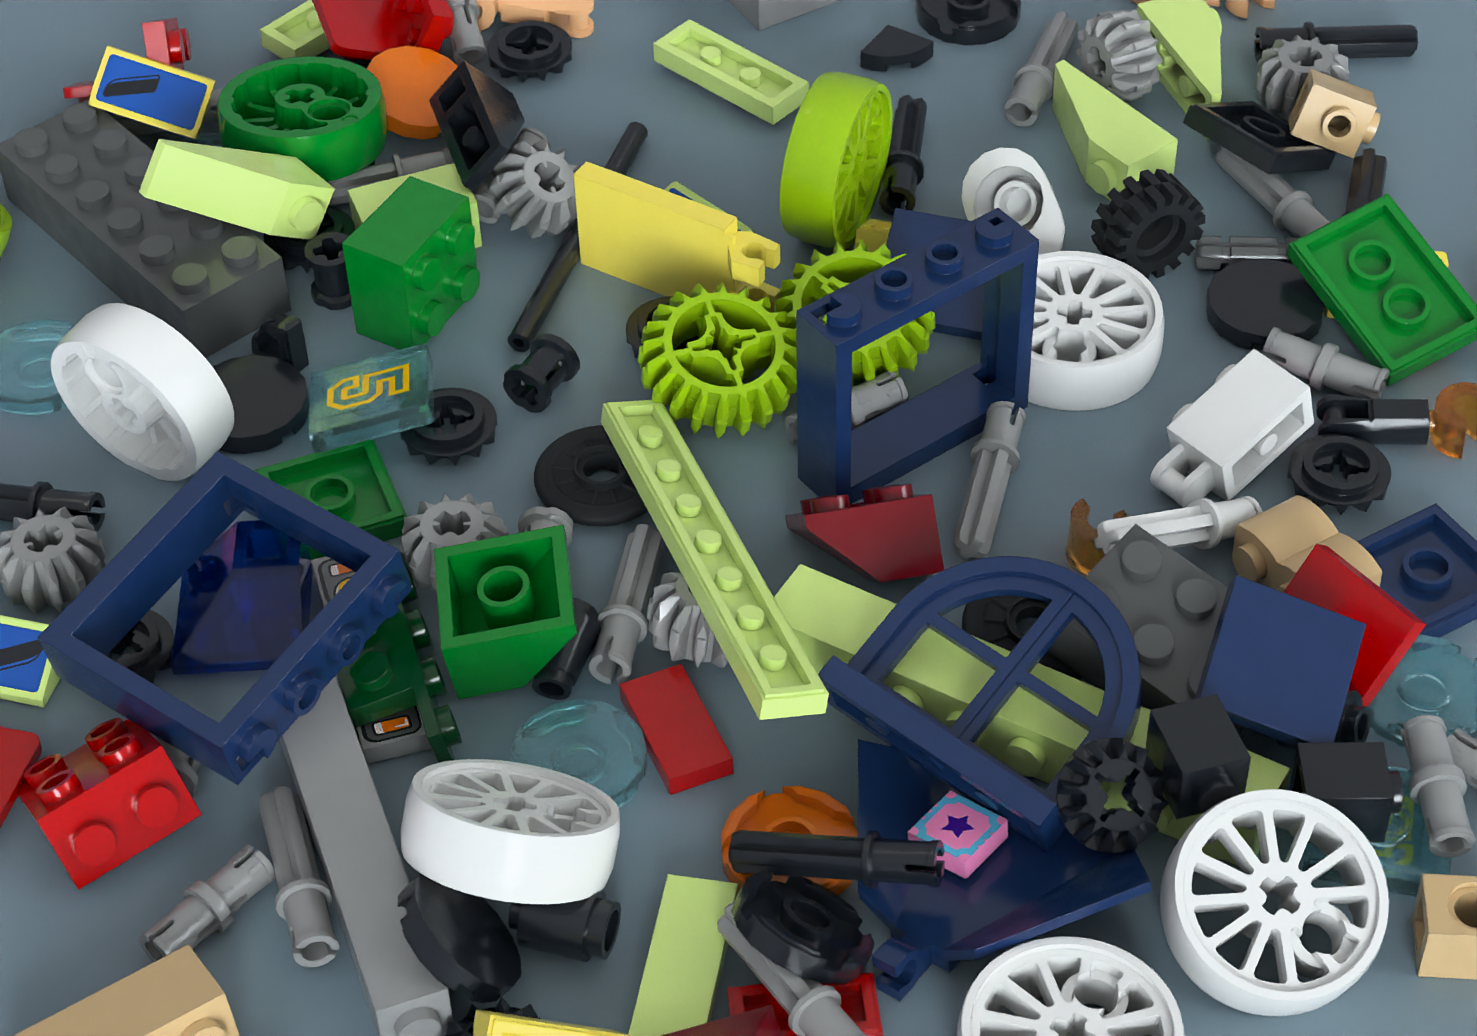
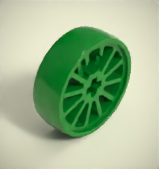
M309 56L267 62L250 68L234 77L225 85L218 98L217 121L222 147L296 157L326 182L347 177L364 169L379 157L386 145L388 124L385 97L381 85L369 70L349 61Z

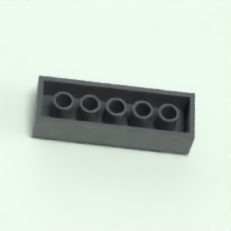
M89 99L80 104L72 105L62 113L31 128L23 129L15 136L0 143V171L8 199L127 305L140 308L166 322L191 342L205 358L259 329L273 316L286 314L291 311L282 257L245 227L148 199L140 194L139 190L154 151L104 110L89 105Z

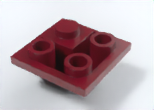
M895 484L862 490L864 502L850 504L848 494L800 500L801 513L785 515L787 528L869 581L887 582L939 573L944 570L932 494L913 495L912 484Z

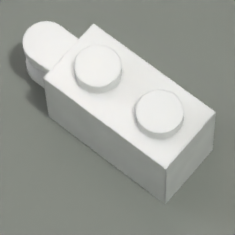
M1253 349L1237 364L1226 367L1219 374L1214 385L1194 403L1184 405L1175 414L1171 424L1167 426L1171 451L1154 467L1150 476L1151 484L1163 491L1183 508L1187 507L1195 499L1204 498L1210 491L1225 501L1231 500L1314 424L1310 386Z

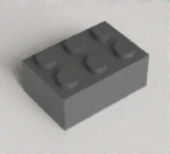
M1135 524L1084 578L1097 586L1112 601L1126 621L1135 642L1141 668V706L1152 710L1195 699L1228 587ZM1073 618L1048 649V653L1092 685L1105 691V670L1098 647L1085 628ZM1233 723L1238 734H1240L1245 727Z

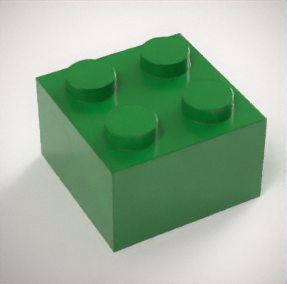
M409 176L342 243L356 333L415 356L431 337L437 336L442 331L447 320L463 303L470 301L474 297L480 284V272L477 269L474 245L475 228L472 225L469 197Z

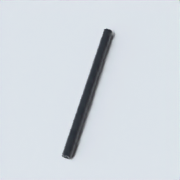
M631 122L627 126L604 168L626 175L648 136V130L643 124ZM577 218L571 225L508 337V344L516 351L525 352L530 348L580 258Z

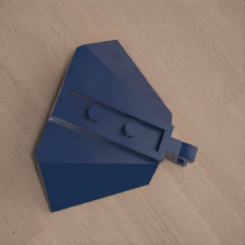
M858 739V837H865L868 831L873 830L878 831L881 838L908 840V831L949 791L968 799L893 747ZM1008 826V838L967 879L944 868L942 883L938 888L930 887L929 885L879 882L876 888L868 889L864 886L863 881L858 880L859 899L891 931V938L885 941L872 955L873 966L884 971L875 979L876 987L898 1001H901L932 963L951 972L961 960H977L1151 892V881L1135 850L1119 853L1098 852L1078 842L1067 828L1051 849L1046 852Z

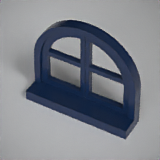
M1020 556L980 558L955 565L931 576L899 601L848 664L833 655L818 673L829 693L827 701L829 705L972 802L1006 818L1009 827L1046 852L1051 849L1066 829L1060 817L1056 798L1057 782L1061 770L1047 788L1043 790L974 744V742L1018 687L1026 690L1089 731L1079 747L1089 741L1100 738H1124L1125 741L1130 742L1139 719L1142 703L1141 668L1135 642L1126 621L1112 601L1097 586L1068 568L1052 562ZM995 596L1029 597L1049 603L1007 658L943 616L964 604ZM1073 618L1092 637L1103 660L1105 692L1098 716L1030 674ZM928 628L995 670V673L951 728L883 683ZM1096 779V780H1098L1100 783L1103 782L1102 779Z

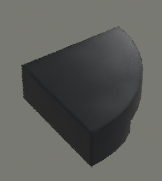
M887 25L860 52V67L879 72H887V65L911 62V68L917 67L933 57L934 41Z
M285 314L275 315L265 322L259 331L252 336L251 347L253 354L276 357L294 365L299 372L309 365L302 321L300 319Z

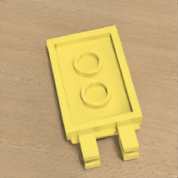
M586 161L574 173L581 264L666 297L674 296L676 290L691 297L692 289L695 288L697 283L708 293H713L716 287L723 281L727 293L737 295L747 285L750 294L749 299L756 302L769 296L771 304L770 313H774L775 300L781 298L780 289L764 282L765 266L775 269L780 264V244L752 231H737L736 216Z

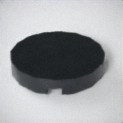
M916 0V14L919 25L929 35L947 43L959 45L987 44L1002 39L1012 32L1020 19L1021 0Z
M1247 259L1227 265L1213 276L1206 295L1207 319L1215 331L1238 347L1251 350L1253 349V343L1265 345L1274 327L1304 340H1311L1320 330L1326 309L1325 304L1295 265L1273 259Z
M249 355L231 358L213 366L230 396L234 410L232 432L219 450L245 454L268 450L282 443L281 436L289 433L292 429H294V434H296L304 426L310 412V403L305 378L294 365L276 357Z
M772 871L759 872L746 878L735 899L731 912L737 929L752 947L774 964L800 977L821 983L847 984L860 977L872 955L875 943L871 933L863 935L859 931L863 920L853 906L833 891L808 878L790 875L786 883L771 881L774 874Z
M421 873L398 895L397 907H404L407 911V915L400 920L404 937L419 961L440 983L454 991L463 984L469 990L474 991L469 999L481 1004L496 1002L515 986L521 977L520 954L513 936L504 922L483 897L449 888L427 878Z

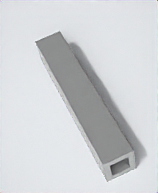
M335 676L321 691L315 706L307 714L299 716L279 738L300 799L326 882L331 890L332 900L377 1035L440 1036L446 1034L448 1022H453L448 988L440 983L419 961L404 937L400 920L407 915V911L404 907H397L398 895L410 882Z

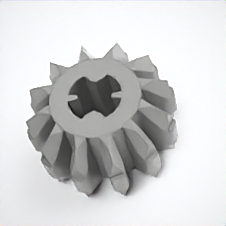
M1123 9L1118 11L1109 10L1087 20L1085 28L1078 31L1081 48L1076 50V54L1082 62L1080 71L1125 103L1139 99L1143 94L1151 92L1152 85L1160 81L1157 65L1163 61L1156 49V44L1159 40L1154 39L1150 33L1151 24L1149 20H1141L1136 9L1127 11Z
M1295 35L1292 42L1282 39L1275 40L1272 48L1263 50L1262 57L1258 61L1255 85L1257 99L1266 103L1267 110L1273 113H1284L1286 121H1288L1310 69L1349 83L1350 69L1348 67V57L1338 53V45L1320 44L1319 37L1310 41L1303 40L1300 36Z
M545 139L535 142L532 146L523 141L515 145L493 167L494 170L491 174L494 179L490 182L487 193L500 200L496 204L494 214H507L512 219L510 231L525 226L531 240L541 237L544 233L552 238L554 235L560 234L569 225V222L572 223L577 218L574 173L581 165H569L564 160L565 148L556 150L553 153L550 151Z
M470 492L460 500H450L443 493L440 503L434 505L420 501L417 515L404 518L401 537L402 544L399 546L400 553L417 589L432 587L437 595L434 549L508 535V528L504 525L503 518L498 517L492 502L477 504Z
M65 506L52 515H46L38 507L35 517L29 520L14 517L13 529L0 533V582L4 593L10 598L12 605L25 604L33 614L38 613L47 605H53L61 613L63 604L74 600L105 567L104 559L106 558L104 545L102 539L98 538L94 526L89 522L86 515L73 517Z
M674 572L664 573L660 585L654 587L653 598L649 599L647 619L650 620L648 631L653 634V647L670 651L671 661L687 659L694 661L697 668L702 662H711L717 667L724 668L728 660L681 572L680 574Z

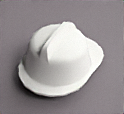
M999 147L983 153L971 164L963 180L961 197L965 214L969 221H973L999 208L1039 239L1038 255L1061 251L1065 234L1062 211L1044 170L1032 156L1016 148Z

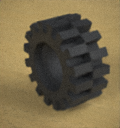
M1148 169L1140 171L1139 181H1136L1132 176L1124 179L1123 184L1125 188L1121 192L1113 188L1107 194L1112 201L1109 205L1100 203L1096 212L1101 219L1092 220L1091 229L1095 232L1091 236L1092 241L1102 255L1128 264L1147 279H1149L1150 272L1155 278H1159L1165 275V266L1169 265L1174 270L1182 264L1177 258L1182 253L1189 256L1193 252L1195 247L1190 241L1201 239L1204 231L1199 225L1205 224L1206 218L1202 212L1204 208L1201 203L1173 174H1168L1162 169H1156L1153 174Z

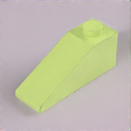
M1150 0L1138 3L1136 11L1140 15L1141 20H1149L1151 24L1150 33L1154 39L1159 40L1156 44V49L1163 61L1157 65L1160 73V82L1182 110L1187 113L1190 105L1221 103L1220 37L1222 25L1217 11L1214 8H1210L1204 0Z
M1065 60L1055 63L1052 109L1086 184L1097 193L1112 201L1107 194L1113 188L1121 192L1125 188L1123 180L1129 176L1139 181L1140 171L1149 169L1154 174L1156 169H1162L1168 174L1174 175L1177 138Z
M158 139L139 193L148 199L268 235L312 239L318 233L335 188L296 157Z

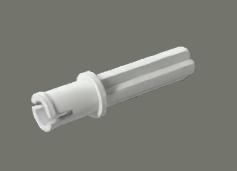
M1250 496L1216 503L1207 498L1195 499L1185 508L1102 521L1097 526L1098 537L1094 539L1096 549L1103 551L1106 555L1137 524L1171 549L1194 545L1200 549H1210L1219 544L1220 540L1235 538L1236 525L1262 513V509L1259 503Z

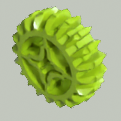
M862 239L857 244L855 250L845 251L837 241L833 248V254L825 256L814 249L811 257L812 266L795 262V267L792 271L793 279L782 280L780 287L781 298L775 300L776 304L773 310L774 312L786 311L787 324L785 328L796 330L797 310L906 254L904 253L891 259L890 250H888L885 243L876 251L868 252L867 245H865ZM930 311L852 352V387H854L855 383H865L873 380L885 371L897 372L896 378L899 377L898 368L914 372L915 366L918 363L917 354H927L930 346V335L933 334V330L936 327L935 313ZM827 313L822 318L823 324L827 323Z
M723 281L716 287L713 293H708L699 283L692 289L691 297L676 290L674 296L670 299L669 305L659 304L653 313L652 321H648L647 326L643 329L641 338L643 345L639 347L638 353L639 368L642 369L641 381L643 389L652 390L651 399L655 403L662 402L665 407L670 406L669 414L674 423L683 418L691 420L690 427L693 434L698 432L703 425L712 426L718 439L725 433L726 427L732 426L742 437L749 431L751 422L765 429L766 425L771 422L773 414L782 415L783 411L788 407L790 397L797 391L796 330L785 328L787 324L786 311L770 313L771 304L769 296L756 302L749 299L750 294L747 285L738 292V295L727 293ZM694 336L699 337V339L695 341L687 342L686 348L675 350L681 343H683L687 339L692 338ZM766 368L764 374L759 378L743 384L742 379L753 376L754 370Z

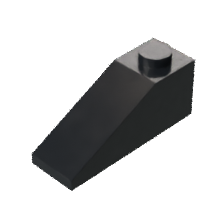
M463 60L433 94L429 102L462 184L467 189L473 191L509 151L525 119L512 92Z

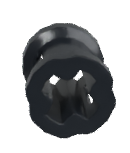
M327 232L317 235L309 240L304 247L305 261L313 269L315 281L311 284L312 299L316 305L323 306L329 310H340L352 306L342 243L349 237L345 233Z
M542 334L532 342L530 355L521 364L511 366L504 373V390L516 405L523 407L529 412L540 413L550 405L552 392L559 384L575 377L580 369V360L576 351L561 337L553 334Z

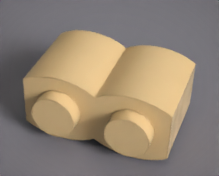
M1296 495L1236 525L1232 561L1237 573L1243 578L1280 592H1284L1316 544L1331 548L1379 587L1382 576L1381 568L1370 553L1353 538L1339 533L1330 518L1316 504L1305 497Z

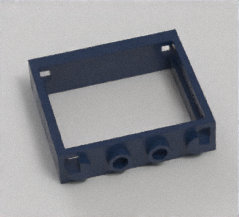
M996 208L796 311L798 478L818 497L848 494L850 504H853L863 498L862 490L885 486L983 432L986 412L991 404L998 401L1014 403L1011 416L1015 414L1019 407L1022 409L1028 407L1039 239L1001 209ZM984 283L980 362L851 431L852 352ZM827 313V323L823 324L817 318Z
M217 451L52 621L37 639L58 677L236 785H239L263 756L267 759L269 758L276 746V742L296 719L307 714L315 706L321 691L344 666L352 664L358 658L365 642L386 618H390L399 612L397 606L410 593L412 587L399 549ZM245 511L356 573L221 722L218 723L106 655L229 525Z

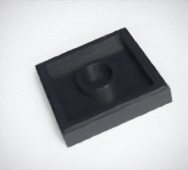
M1254 101L1190 105L1183 120V124L1267 174L1328 170L1336 154L1335 151L1292 136L1288 121Z

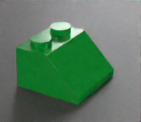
M564 525L434 549L440 645L458 699L524 687L577 634Z

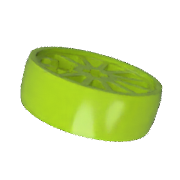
M825 72L814 81L808 90L789 137L781 176L780 217L782 226L788 235L800 241L826 248H834L837 241L844 249L854 244L857 228L870 218L889 155L893 111L889 89L884 84L871 78L850 73Z

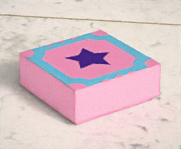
M949 791L908 831V840H941L945 854L937 856L936 861H945V869L967 879L1008 838V820Z

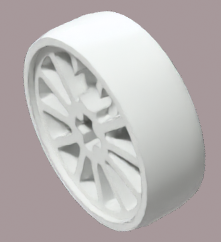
M1057 251L1038 255L1028 402L1051 409L1087 411L1118 404L1129 399L1144 388L1153 376L1161 357L1165 320L1159 294L1143 274L1117 259L1091 252Z
M107 303L86 314L65 334L52 353L51 373L62 400L75 419L102 447L116 458L157 479L180 481L188 478L197 472L224 445L234 426L233 405L223 382L214 368L182 334L163 320L140 308L122 303Z
M463 759L445 761L427 766L413 777L405 801L401 825V849L405 860L419 873L439 884L464 893L493 900L525 904L574 902L589 898L606 886L614 867L618 846L620 811L614 800L597 787L558 771L501 760Z
M1265 789L1239 794L1223 800L1209 808L1193 822L1178 841L1167 861L1161 883L1160 911L1164 934L1175 959L1188 977L1201 990L1217 1001L1239 1011L1262 1016H1288L1309 1012L1328 1004L1356 983L1368 970L1381 947L1386 931L1389 897L1386 878L1380 860L1365 835L1350 819L1334 807L1312 796L1295 791ZM1244 826L1248 829H1257L1261 861L1236 828ZM1275 827L1288 830L1294 836L1284 862L1279 858ZM1218 839L1243 872L1205 855L1202 852L1203 846L1211 844ZM1310 841L1327 857L1307 871H1301L1298 865L1306 845ZM1333 868L1339 871L1346 885L1344 887L1314 888L1311 882ZM1193 872L1233 889L1237 893L1194 895L1191 890ZM1271 892L1278 895L1282 900L1278 911L1274 915L1268 913L1262 907ZM1333 904H1348V909L1353 916V924ZM1233 911L1235 921L1212 937H1206L1203 934L1195 913ZM1303 924H1315L1327 932L1332 943L1331 954H1323L1317 951L1311 954L1303 947L1300 941V937L1303 934ZM1239 932H1242L1252 941L1238 970L1217 953L1216 948ZM1266 943L1272 944L1275 950L1279 983L1259 980L1254 976L1255 968ZM1297 974L1303 977H1310L1312 981L1300 982Z
M1068 936L1048 937L1026 942L1009 949L990 962L972 983L963 1002L957 1026V1036H1185L1177 1002L1170 989L1153 969L1131 953L1114 945L1089 938ZM1042 997L1045 1005L1038 1001L1037 998ZM1086 1004H1095V1005H1099V1006H1101V1007H1103V1008L1094 1009V1008H1089V1007H1087V1006H1085V1005H1086ZM1008 1008L1017 1016L1005 1014V1010ZM1104 1008L1109 1012V1014L1104 1015Z

